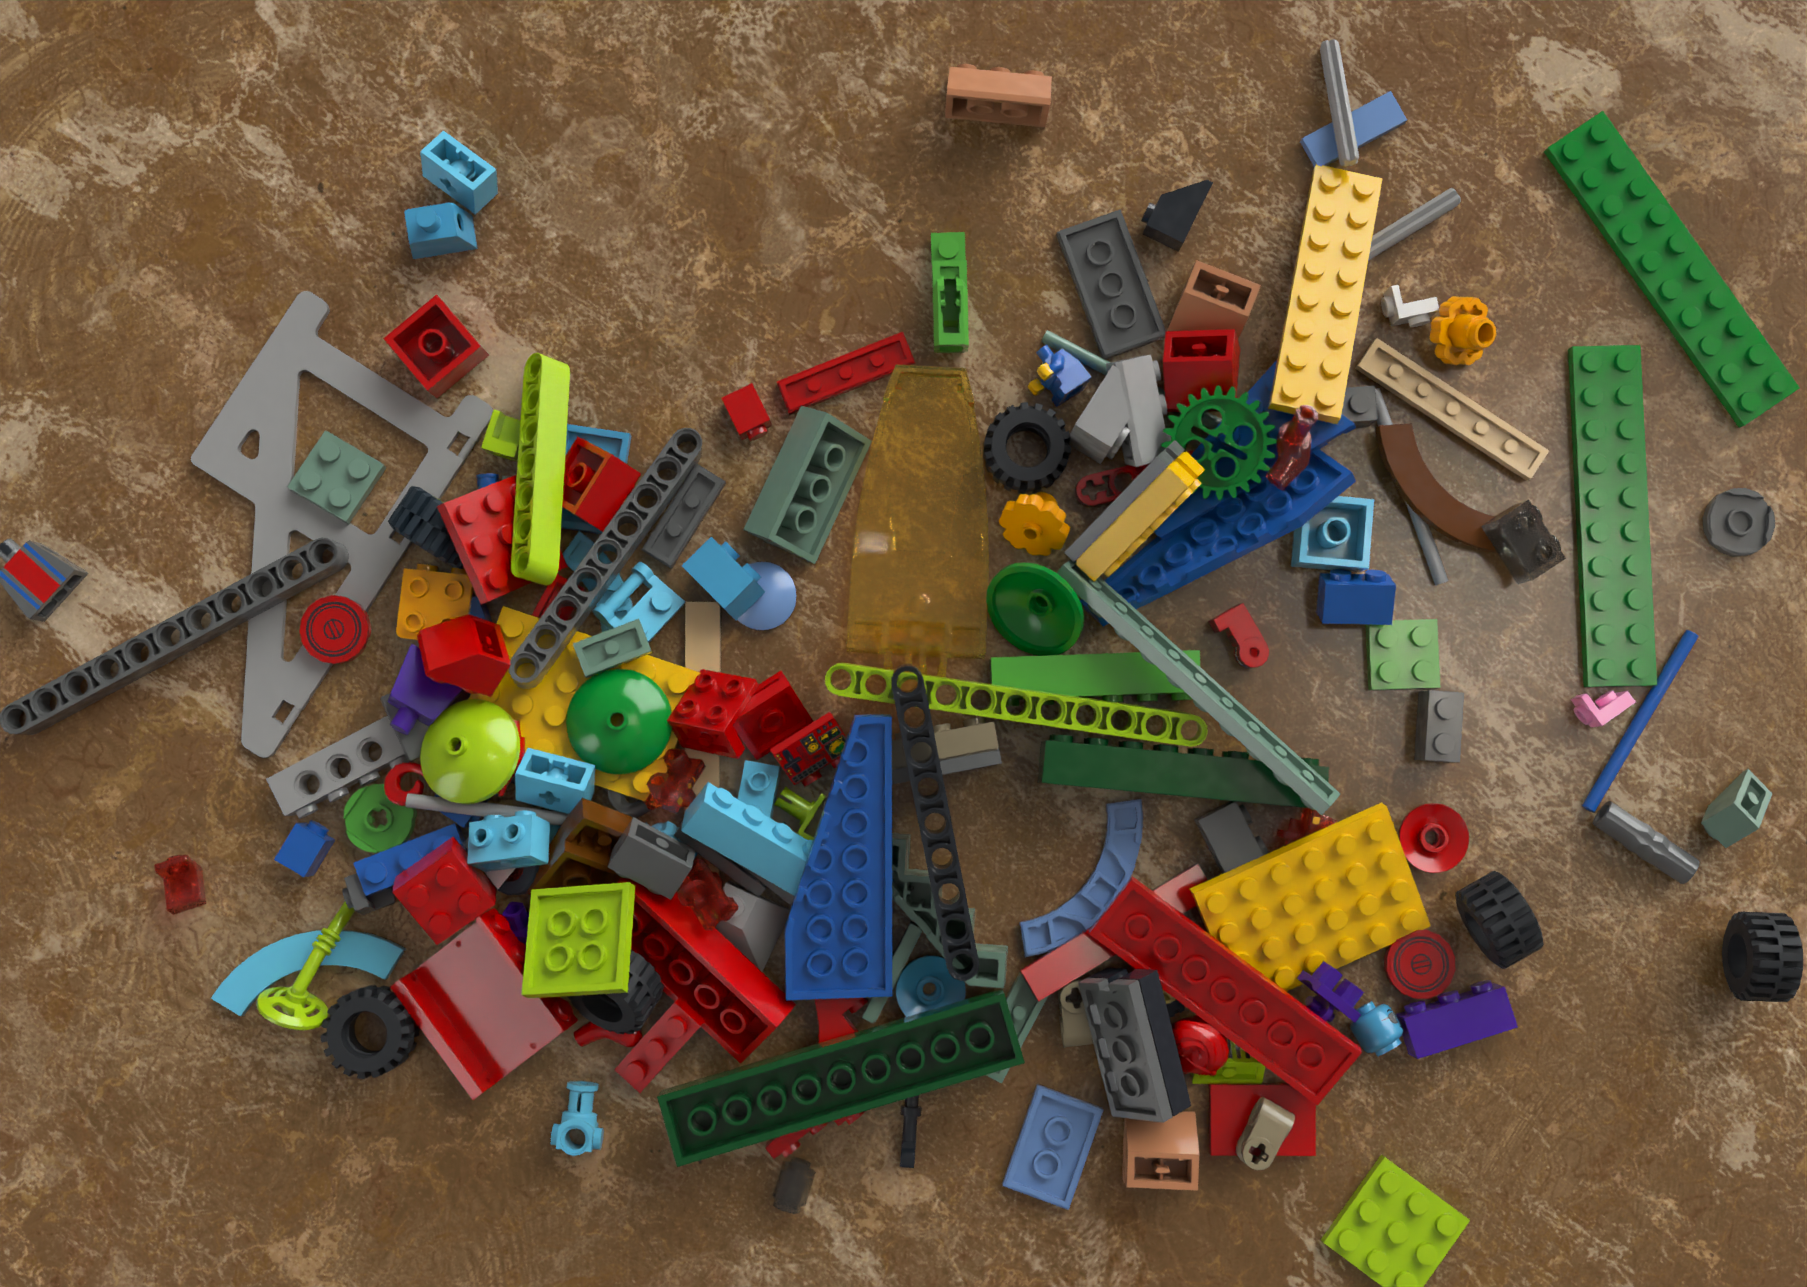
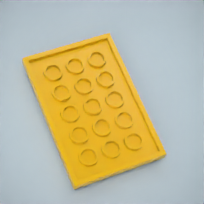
M503 606L496 624L500 625L508 656L511 660L540 618ZM577 631L543 680L536 687L531 689L518 687L513 682L508 669L491 697L477 693L471 694L469 699H482L492 702L504 709L513 720L520 721L521 737H525V752L527 748H532L584 762L570 743L566 727V717L573 695L585 681L592 677H585L573 643L592 636ZM550 634L543 635L539 638L537 646L542 649L552 648L556 643V638ZM645 655L609 669L633 670L652 679L666 695L672 712L689 686L694 684L695 678L701 674L700 672L650 655ZM531 663L521 664L517 669V675L521 678L531 677L536 667ZM619 713L614 714L611 718L612 725L616 727L621 726L624 722L623 715ZM672 731L663 753L652 764L637 772L609 774L595 769L594 785L656 805L678 743V738H676Z
M1382 802L1190 888L1207 932L1286 992L1303 984L1297 979L1303 970L1312 976L1323 961L1338 969L1389 946L1397 939L1414 931L1431 927L1387 806Z

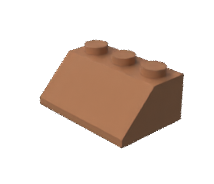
M959 64L957 67H950L945 118L1046 127L1051 104L1052 76H1044V73L1034 70L1026 71L1024 74L1011 73L1009 69L1003 67L980 70L970 64Z

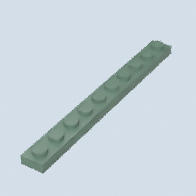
M1069 560L1061 566L1057 574L1069 583L1076 594L1088 604L1089 609L1095 615L1103 617L1114 627L1115 633L1120 638L1129 641L1140 651L1144 660L1156 665L1164 672L1168 681L1173 686L1181 688L1193 699L1197 708L1203 712H1208L1217 720L1221 729L1226 734L1238 739L1246 747L1250 756L1258 761H1262L1270 768L1280 783L1291 787L1308 808L1316 810L1322 816L1335 802L1340 793L1101 577L1094 582L1075 564L1076 561Z

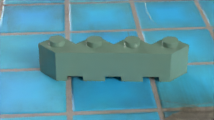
M892 833L893 900L926 934L927 939L945 958L928 870L909 869L911 834ZM942 887L939 889V892H938V894H939V896H940L941 898H942ZM969 908L974 934L975 908ZM952 919L946 924L945 929L948 933L958 934L963 931L965 923L960 919ZM975 943L979 959V969L973 978L965 982L968 986L1004 988L1008 946ZM959 954L953 959L952 964L956 968L964 969L970 965L972 958L967 954Z

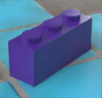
M1485 980L1472 984L1470 986L1471 991L1461 994L1457 990L1449 991L1438 995V1001L1425 1004V1001H1418L1404 1006L1405 1011L1396 1014V1017L1404 1030L1402 1035L1408 1054L1416 1059H1420L1518 1028L1505 987L1495 983L1492 984L1491 980Z

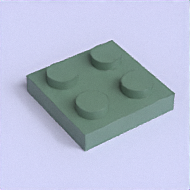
M325 430L287 487L349 525L386 470V467L381 462Z

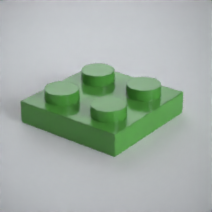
M1437 619L1392 620V625L1365 624L1368 690L1441 688Z

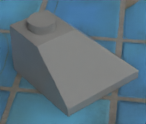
M729 880L726 882L708 922L763 972L786 924L790 909L761 895L759 897L755 896L743 886Z

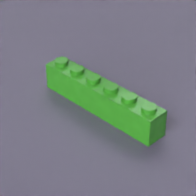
M1200 650L1183 651L1200 667ZM1140 652L991 657L989 659L990 684L1083 698L1102 697L1104 701L1118 703L1123 702V696L1137 695V702L1158 701V695L1171 694L1172 701L1193 700L1181 688L1173 686L1168 681L1166 674L1156 665L1144 660ZM1020 695L1010 696L1006 701V707L1020 706L1019 700H1022L1023 697ZM1048 700L1042 705H1054V700Z

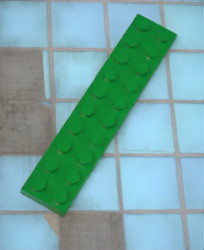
M1601 111L1544 151L1547 158L1739 428L1745 426L1800 388L1604 111Z
M1641 345L1572 346L1568 349L1583 685L1584 687L1657 685Z

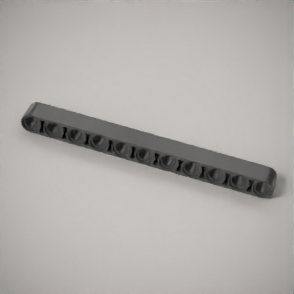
M318 538L8 704L0 713L1 727L9 734L34 735L341 571L348 563V550L341 543L328 538ZM328 547H332L334 556L329 563L325 564L322 558L323 553ZM301 563L303 573L300 578L295 580L292 575L293 568ZM267 580H270L272 582V590L270 594L264 596L262 586ZM239 596L242 604L240 609L234 613L232 602ZM206 613H209L211 622L204 629L201 620ZM178 629L180 640L176 645H173L171 635L173 631ZM147 645L149 657L143 662L141 651ZM116 662L119 670L118 674L113 678L110 670L111 666ZM86 679L88 689L82 694L80 684L82 680ZM55 695L57 706L52 710L50 700ZM25 712L27 718L26 723L22 727L19 720L20 715Z

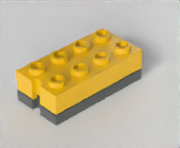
M1173 441L1064 552L1073 562L1076 561L1075 564L1094 582L1102 574L1108 578L1202 484L1197 478L1205 469L1187 451L1184 452L1185 449L1177 441Z

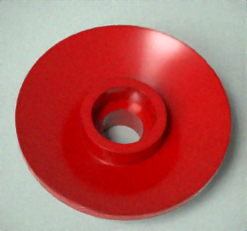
M1428 803L1414 808L1406 815L1400 826L1399 841L1406 860L1411 865L1425 872L1441 873L1454 868L1464 858L1469 845V832L1465 821L1454 809L1439 803ZM1429 831L1434 832L1436 836L1435 842L1432 844H1428L1425 840V835Z

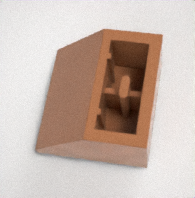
M1196 260L1190 270L1167 331L1235 329L1237 339H1239L1261 285Z
M1182 1111L1164 1123L1124 1118L1122 1180L1126 1187L1198 1191L1199 1146L1195 1111Z

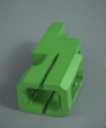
M965 232L931 233L934 352H968L969 330Z

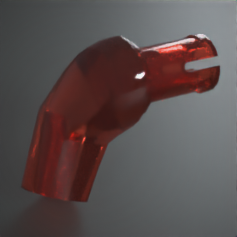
M1301 405L1296 409L1292 420L1284 423L1279 429L1277 435L1278 459L1266 476L1280 490H1285L1308 466L1312 441L1310 430L1318 420V413L1312 406Z

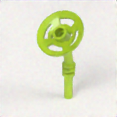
M344 902L329 926L322 928L321 933L323 935L319 934L316 937L318 942L314 941L312 943L313 950L291 987H272L260 993L256 1006L259 1013L265 1019L278 1026L294 1030H311L322 1026L323 1019L328 1018V1007L319 997L308 992L307 988L325 956L331 955L332 951L330 949H335L336 944L334 942L341 940L339 935L354 914V907L349 909L346 902ZM279 1005L286 1014L277 1011L273 1007ZM315 1008L320 1010L316 1015L307 1017V1015L315 1011Z

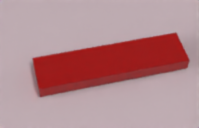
M900 332L779 380L777 385L788 413L791 415L798 412L801 406L809 408L915 366L916 362L904 333Z

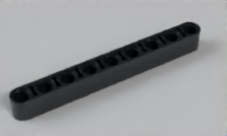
M903 664L893 671L891 686L948 972L954 979L967 981L977 974L979 959L925 683L920 670L916 666ZM905 671L913 672L917 676L916 686L909 691H904L897 685L898 676ZM910 707H918L924 711L923 721L916 726H911L904 720L905 711ZM918 742L927 743L931 747L930 756L925 760H916L911 756V749ZM924 778H933L938 782L937 790L931 795H923L918 791V784ZM939 813L945 818V822L940 829L931 830L925 826V819L929 814ZM939 848H945L951 852L950 861L944 865H938L932 861L933 852ZM947 883L958 887L957 895L950 900L943 899L938 894L939 889ZM952 919H960L965 923V927L961 933L951 934L946 931V924ZM959 954H967L972 958L970 965L964 969L956 968L952 961Z

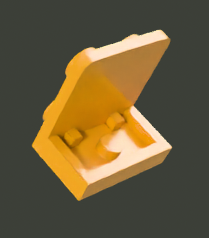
M417 564L416 569H403L396 627L398 637L418 640L417 634L420 630L470 614L472 592L475 591L465 569L451 568V573L438 572V566Z

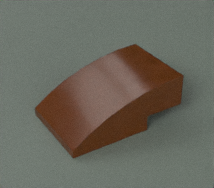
M581 798L551 841L548 864L540 865L538 873L528 889V894L531 895L532 889L617 883L622 877L614 870L608 868L613 847L633 817Z

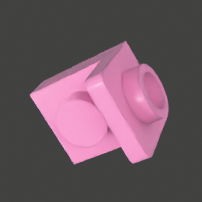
M1613 690L1600 696L1595 700V703L1588 694L1577 695L1571 699L1576 706L1574 713L1578 719L1585 725L1589 724L1590 727L1603 726L1636 703L1628 691L1614 693Z

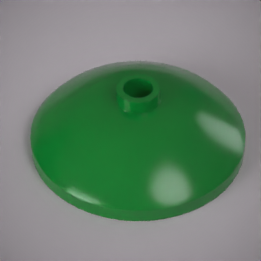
M1014 563L1001 569L988 586L986 604L991 621L998 632L1018 649L1037 656L1059 655L1069 650L1079 639L1084 626V613L1081 602L1069 583L1051 569L1034 563Z
M607 670L589 678L573 695L566 717L567 733L577 755L584 762L595 765V769L609 774L634 773L652 764L663 753L672 732V726L667 721L672 711L662 689L649 677L633 670ZM617 713L622 714L624 717L623 724L618 727L613 726L611 723L612 716Z

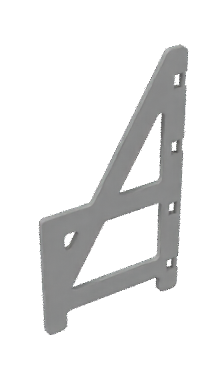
M303 291L297 295L192 454L191 462L255 504L251 574L289 554L290 537L295 531L301 532L312 540L318 538L334 540L346 547L349 554L348 563L351 565L350 573L335 595L354 600L367 613L413 543L405 537L400 545L391 539L395 530L390 526L389 518L411 486L420 487L441 500L465 463V459L476 442L478 443L487 429L493 408L477 396L468 395L461 401L452 416L445 417L319 338L318 330L327 318L330 308L324 300L315 294ZM304 372L314 374L425 444L428 448V453L378 530L372 535L367 534L352 523L348 525L287 487L293 479L295 471L300 376ZM258 431L260 434L259 454L255 459H249L242 454L241 447L251 432ZM459 433L469 437V439L457 456L449 449ZM332 547L327 548L329 551L334 553ZM267 580L262 586L264 596L270 594L272 590V582L270 580ZM287 600L248 620L241 742L246 749L262 758H269L276 753L291 730L290 728L301 711L304 710L333 665L332 663L321 662L314 658L303 645L292 661H285L284 638ZM286 701L294 705L284 723H282L275 716Z

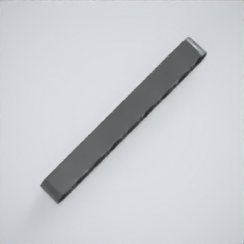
M681 428L673 434L510 660L509 673L513 682L518 687L531 689L543 680L683 485L696 463L698 464L702 457V438L696 430ZM683 442H691L696 446V449L691 453H683L678 449V446ZM663 469H672L677 475L672 480H663L658 474ZM644 496H652L657 500V503L651 508H644L638 504L639 500ZM625 523H631L637 527V531L630 536L622 535L618 529ZM604 551H613L617 554L616 560L610 564L600 562L598 557ZM586 578H591L597 582L596 588L590 592L581 591L578 585ZM571 606L577 610L576 616L568 621L560 619L558 617L559 610L563 607ZM550 634L556 638V643L552 648L542 649L537 646L539 638L543 635ZM524 663H531L536 667V670L531 677L521 678L517 675L518 667Z

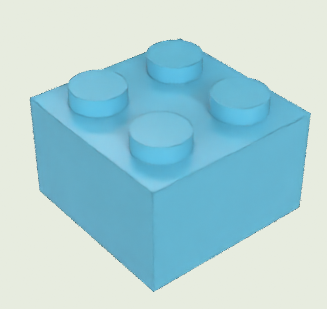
M1338 496L1307 523L1295 529L1291 567L1323 570L1344 569L1356 573L1369 569L1374 499Z

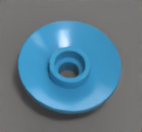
M924 956L913 960L902 970L896 984V999L906 1017L965 999V982L954 979L948 972L945 958L938 956ZM926 983L935 984L933 993L925 994L923 992V987Z

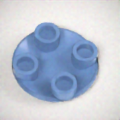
M769 562L751 563L749 565L762 577L757 583L765 590V593L738 621L746 627L755 630L776 628L783 624L795 609L797 595L794 582L790 575L776 564Z

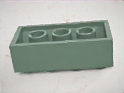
M801 406L743 530L766 543L815 564L872 441L827 412Z

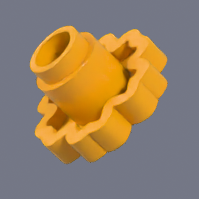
M1452 296L1448 301L1440 305V316L1435 317L1431 322L1430 340L1437 344L1435 355L1443 363L1449 365H1471L1475 360L1482 357L1483 349L1489 347L1494 342L1496 327L1486 317L1488 307L1479 298Z
M1045 492L1031 495L1020 494L1016 501H1007L999 519V524L1005 528L1003 532L1004 538L1010 541L1011 545L1015 548H1026L1027 552L1031 555L1048 556L1051 554L1052 549H1062L1070 531L1069 525L1064 522L1066 513L1059 509L1056 499Z

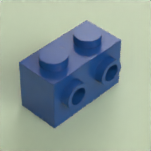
M1333 569L1330 573H1320L1316 613L1321 622L1325 624L1392 625L1396 584L1389 574L1380 570H1367L1365 574H1351L1348 570Z

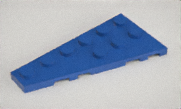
M1277 361L1272 364L1247 392L1249 393L1248 405L1259 400L1261 403L1256 412L1258 414L1267 411L1270 413L1263 421L1264 425H1275V429L1268 432L1267 437L1276 439L1277 443L1268 445L1267 450L1273 452L1276 457L1265 458L1264 463L1270 467V471L1259 469L1257 474L1262 480L1261 483L1294 465L1296 460L1313 450L1317 451L1328 445L1327 442L1342 433L1346 434L1356 428L1355 424L1343 414H1341L1338 424L1268 409ZM1248 426L1238 427L1234 433L1235 442L1239 446H1246L1251 443L1253 439L1251 428ZM1222 433L1220 437H1214L1210 434L1207 436L1206 440L1214 444L1213 451L1215 453L1219 449H1224L1242 460L1247 459L1246 453L1230 446L1224 441L1225 434ZM1201 443L1191 454L1195 460L1201 459L1204 455V445ZM1223 457L1218 461L1217 471L1221 476L1230 477L1235 472L1236 464L1232 458ZM1252 479L1248 481L1250 490L1261 484ZM1241 486L1237 487V495L1245 491ZM1200 487L1153 533L1164 541L1200 520L1199 518L1218 506L1222 507L1229 503L1233 497L1228 490H1225L1223 499L1218 500L1216 491L1212 490L1208 499H1204L1203 488Z

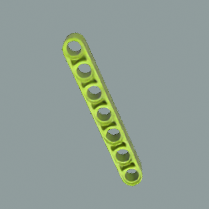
M533 353L528 358L523 373L511 572L515 577L546 586L555 580L559 569L570 368L563 362L540 353Z

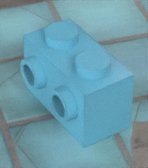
M527 810L517 811L515 816L511 817L487 815L484 816L482 821L469 822L467 864L485 872L548 864L550 822L536 816V812Z

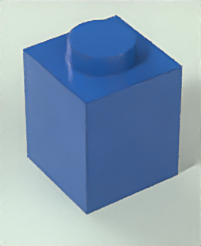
M310 820L309 823H296L274 860L302 877L314 876L335 839L327 835L329 830L318 822Z

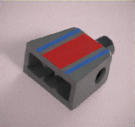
M10 538L0 544V557L6 562L5 566L0 570V583L22 612L31 620L45 622L89 574L83 568L42 543L29 540L20 547Z

